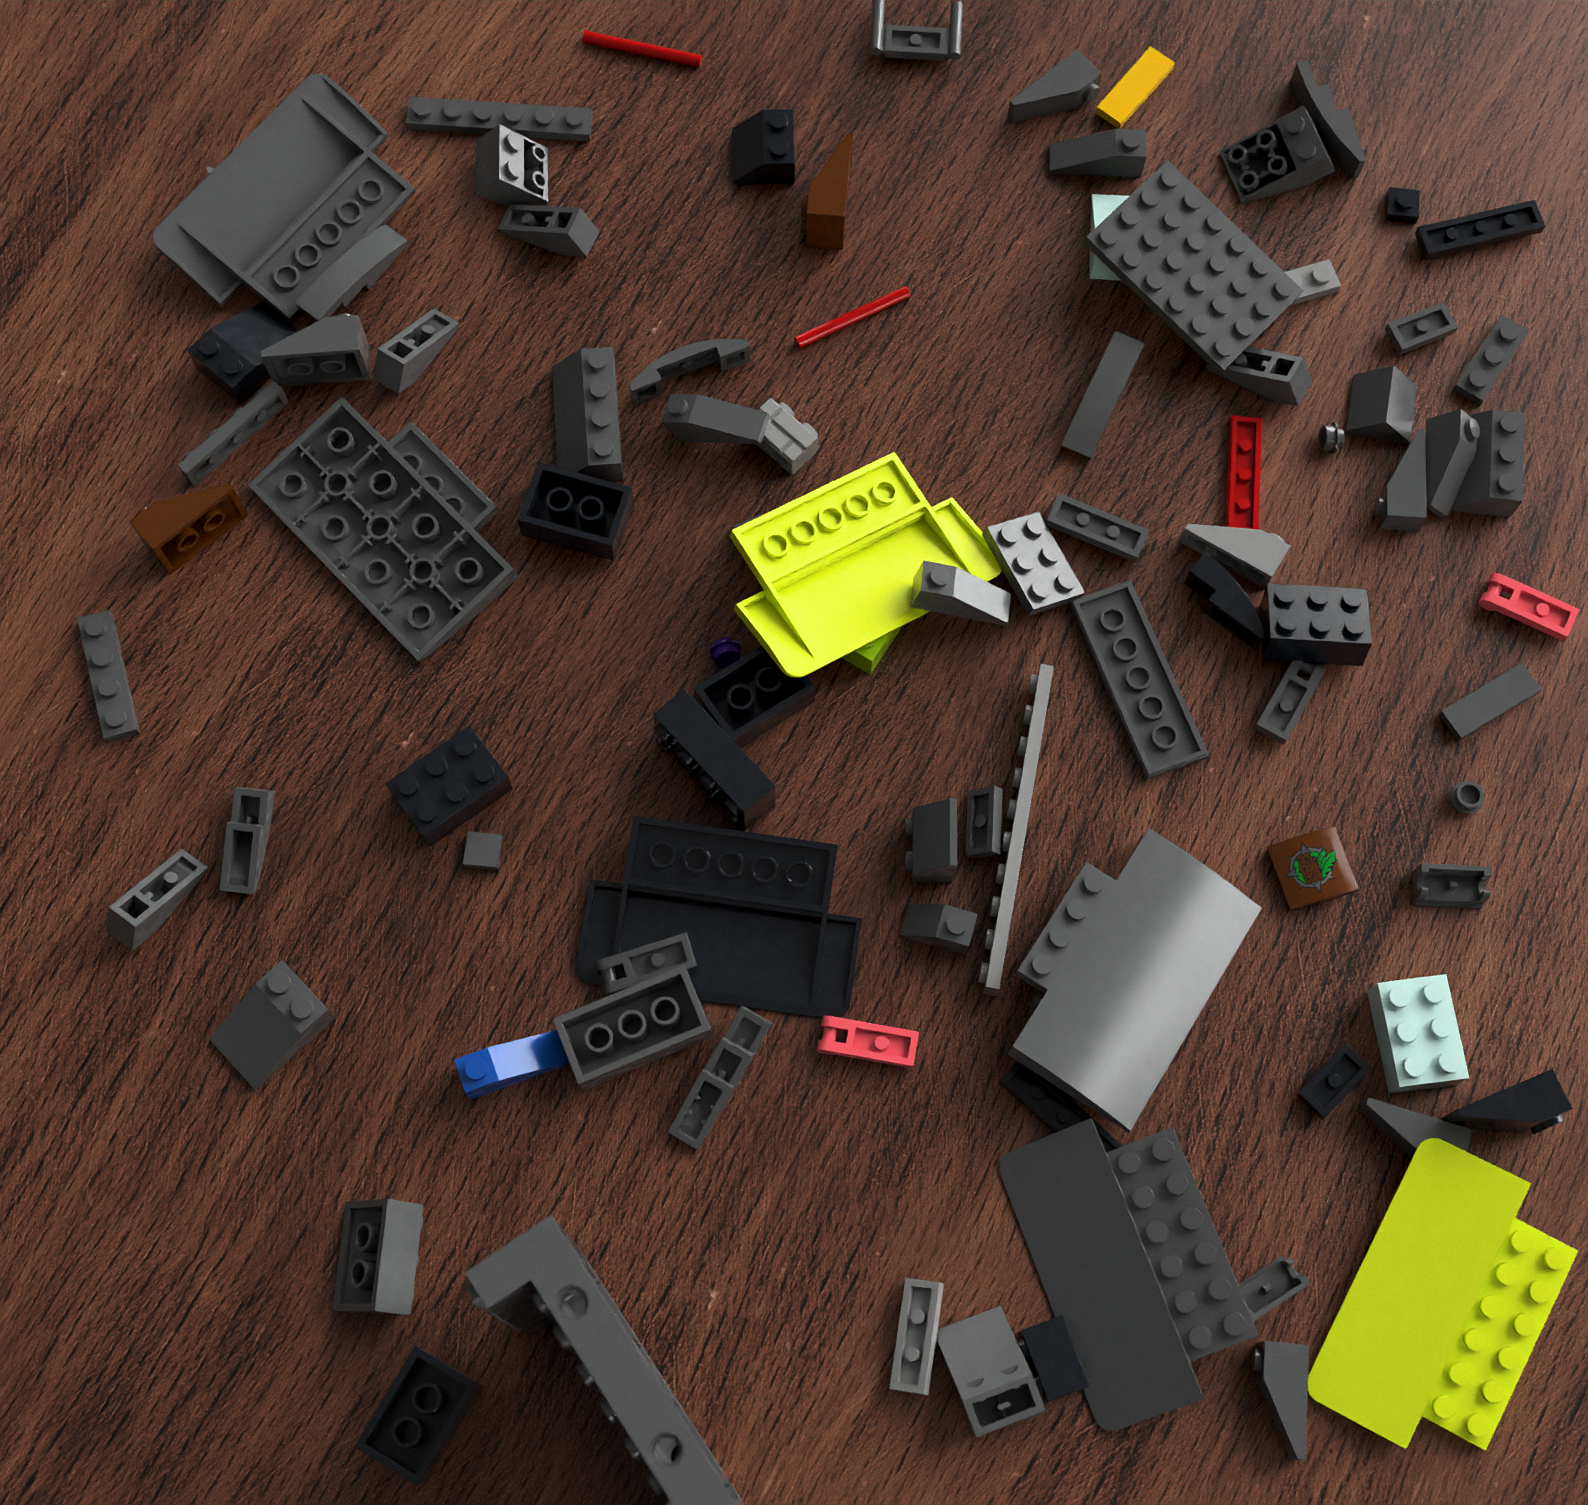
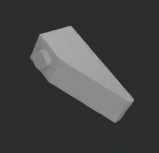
M1188 524L1180 540L1181 543L1201 554L1208 553L1224 567L1264 589L1267 583H1270L1290 548V545L1285 543L1280 536L1263 530Z

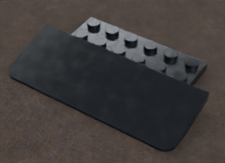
M633 816L623 884L592 879L590 881L576 963V971L579 978L585 983L601 986L604 984L601 971L597 972L595 961L687 933L697 966L687 969V972L699 1000L822 1018V1016L841 1018L850 1007L862 918L828 914L838 845ZM623 964L614 967L617 979L627 977Z

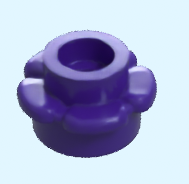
M729 637L720 638L714 642L709 650L711 659L719 667H728L741 658L739 652L741 644L738 641L734 642Z

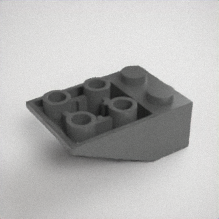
M1305 106L1294 110L1219 151L1242 204L1307 186L1335 171L1317 128Z
M1001 1306L938 1329L936 1341L972 1438L1046 1411L1031 1371Z

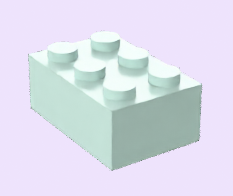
M1446 974L1381 982L1367 991L1389 1094L1455 1086L1469 1079Z

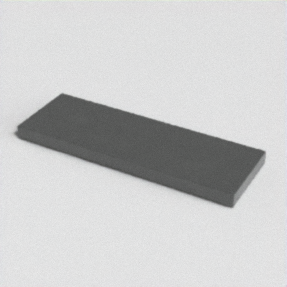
M1131 580L1071 600L1069 603L1071 612L1145 780L1207 759L1209 753Z

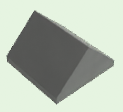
M1394 365L1354 374L1345 433L1408 445L1411 437L1417 385Z

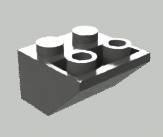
M499 124L476 140V194L499 205L547 203L548 148Z

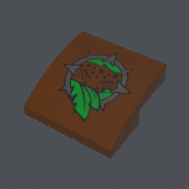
M1335 826L1303 834L1267 847L1292 912L1324 900L1328 902L1359 891Z

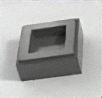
M468 831L463 860L464 867L498 870L503 840L502 835Z

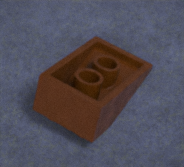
M847 134L810 184L809 197L802 198L800 233L806 234V246L843 250L852 166L853 134Z
M225 484L156 501L152 505L140 509L129 522L146 548L171 575L247 517L248 514L234 488L230 484Z

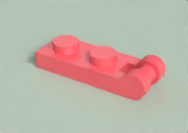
M1492 573L1487 582L1489 588L1487 592L1482 593L1478 602L1486 610L1498 611L1563 642L1569 636L1580 610L1500 573ZM1501 592L1510 594L1509 599L1501 597Z
M822 1016L820 1027L823 1028L822 1039L818 1040L817 1052L913 1069L919 1032L834 1016ZM837 1031L848 1032L846 1043L836 1042Z

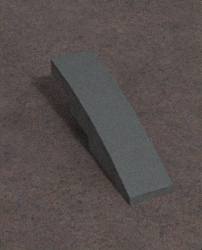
M1309 61L1297 62L1290 82L1300 107L1305 106L1324 146L1331 156L1352 178L1359 177L1366 159L1349 108L1337 110L1329 84L1316 86Z
M386 224L381 225L335 261L303 293L295 304L316 322L325 317H330L340 304L346 308L364 286L370 289L406 248L409 242Z
M1115 331L1061 444L1062 447L1087 458H1092L1145 343Z
M744 1006L740 1007L727 1033L721 1038L708 1064L701 1071L668 1131L670 1134L697 1150L700 1149L773 1024L772 1022Z

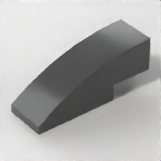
M246 787L234 788L231 822H227L220 891L246 894L256 893L269 837L275 791Z

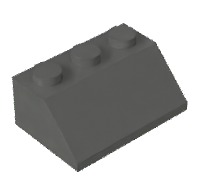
M1492 409L1469 415L1477 421L1480 429V435L1477 438V452L1450 510L1511 517L1523 501L1525 413Z
M393 1199L346 1201L332 1311L375 1315H411V1307L414 1301L415 1273L419 1261L420 1231L423 1226V1204Z

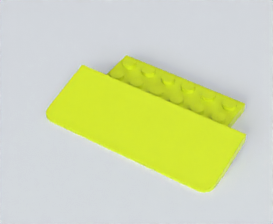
M895 452L731 530L729 535L764 589L737 603L734 611L781 671L793 678L804 677L929 613L930 611L910 607L913 577L924 560L958 567L986 582L996 578L1002 569L984 539L983 532L958 503L951 497L931 507Z
M1429 1138L1421 1142L1410 1161L1308 1374V1394L1311 1398L1404 1449H1407L1421 1417H1424L1475 1446L1486 1450L1578 1253V1250L1515 1218L1531 1183L1444 1140Z

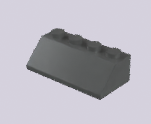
M613 347L580 349L552 366L558 468L606 481L623 480Z

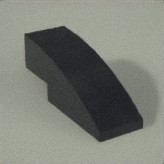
M1205 552L1191 568L1184 583L1208 600L1203 610L1206 615L1256 651L1266 636L1258 613L1238 582L1220 563Z

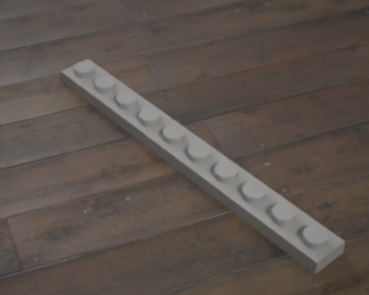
M1041 664L1038 674H1031L1028 694H1034L1032 706L1026 705L1023 717V725L1029 726L1027 737H1020L1017 756H1022L1023 761L1021 768L1015 767L1012 787L1018 788L1016 800L1010 799L1006 819L1012 820L1011 831H1004L1001 851L1007 852L1005 864L999 863L995 884H1001L999 897L993 896L990 916L996 917L994 930L987 929L984 949L990 950L988 963H981L978 983L984 984L983 994L997 996L1000 989L1054 666Z

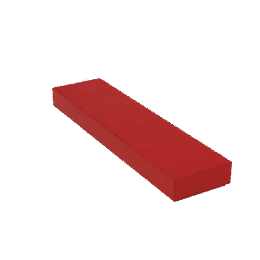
M1231 415L1229 418L1224 527L1259 529L1263 418Z

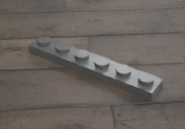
M409 97L406 125L408 130L485 135L500 124L526 138L590 142L593 112L592 108Z

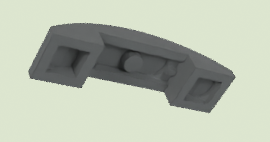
M712 339L692 343L663 355L642 370L629 385L633 406L662 395V382L717 362L721 372L749 362L750 344L748 340Z

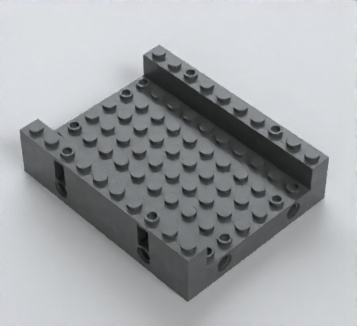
M552 1215L465 1272L471 1282L465 1286V1289L476 1307H480L482 1311H486L488 1315L491 1314L497 1320L500 1319L502 1323L504 1322L506 1325H509L510 1328L513 1327L518 1333L523 1331L532 1336L553 1321L555 1324H558L553 1329L557 1338L566 1351L568 1350L569 1353L582 1360V1362L576 1365L578 1371L589 1387L601 1392L605 1396L599 1404L612 1424L626 1429L629 1435L622 1439L636 1461L648 1464L652 1473L647 1475L646 1478L660 1499L669 1498L671 1500L667 1505H745L594 1269ZM678 1447V1456L672 1461V1452Z

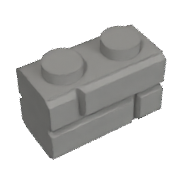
M769 398L759 408L760 411L767 412L770 418L761 444L756 445L791 475H794L817 452L818 434L810 424L806 422L801 424L795 419L794 412L787 404L783 402L778 404L772 398Z

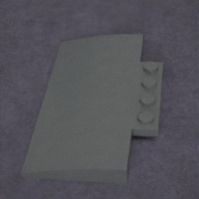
M343 397L338 399L248 484L266 505L419 662L468 624L519 577L516 571L477 533L500 511L497 506L412 421L387 442Z
M1150 828L1139 842L1116 880L1086 862L1015 974L1044 993V996L1007 1055L1129 1133L1262 908L1209 867Z

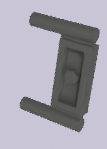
M873 0L870 53L872 55L884 53V58L945 61V57H949L952 60L960 58L963 4L961 2L954 1L951 3L950 29L883 25L885 0Z

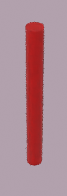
M586 30L583 33V43L699 68L702 63V55Z
M907 286L899 288L794 337V341L797 347L801 349L910 298V291Z

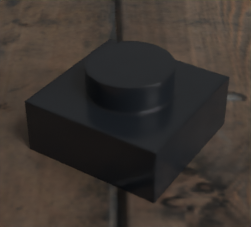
M1389 187L1386 193L1385 220L1416 224L1419 218L1420 190Z

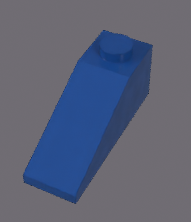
M557 1030L487 1047L454 1059L464 1091L470 1100L570 1063Z

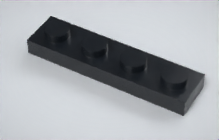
M1535 200L1419 226L1415 236L1424 259L1427 260L1542 233L1545 223Z

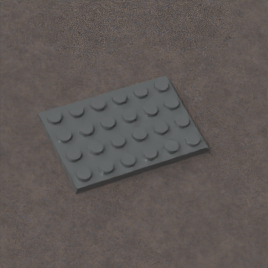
M1168 160L1087 235L1082 242L1219 375L1303 293V290Z

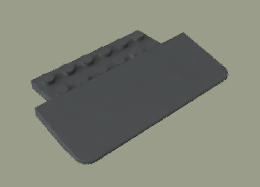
M316 73L308 76L155 228L153 242L155 247L220 308L246 285L287 321L291 322L301 312L295 302L349 249L381 225L386 224L415 194V188L374 154L388 139V132L333 80L324 74Z
M1090 1118L1010 1151L1001 1159L999 1165L1001 1178L1055 1317L1063 1315L1090 1386L1083 1390L1096 1423L1107 1431H1117L1204 1399L1190 1362L1255 1338L1259 1334L1174 1127L1106 1152L1094 1121Z

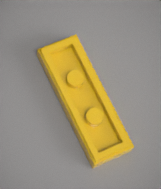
M1150 46L1099 103L1095 113L1120 129L1173 70L1175 62Z

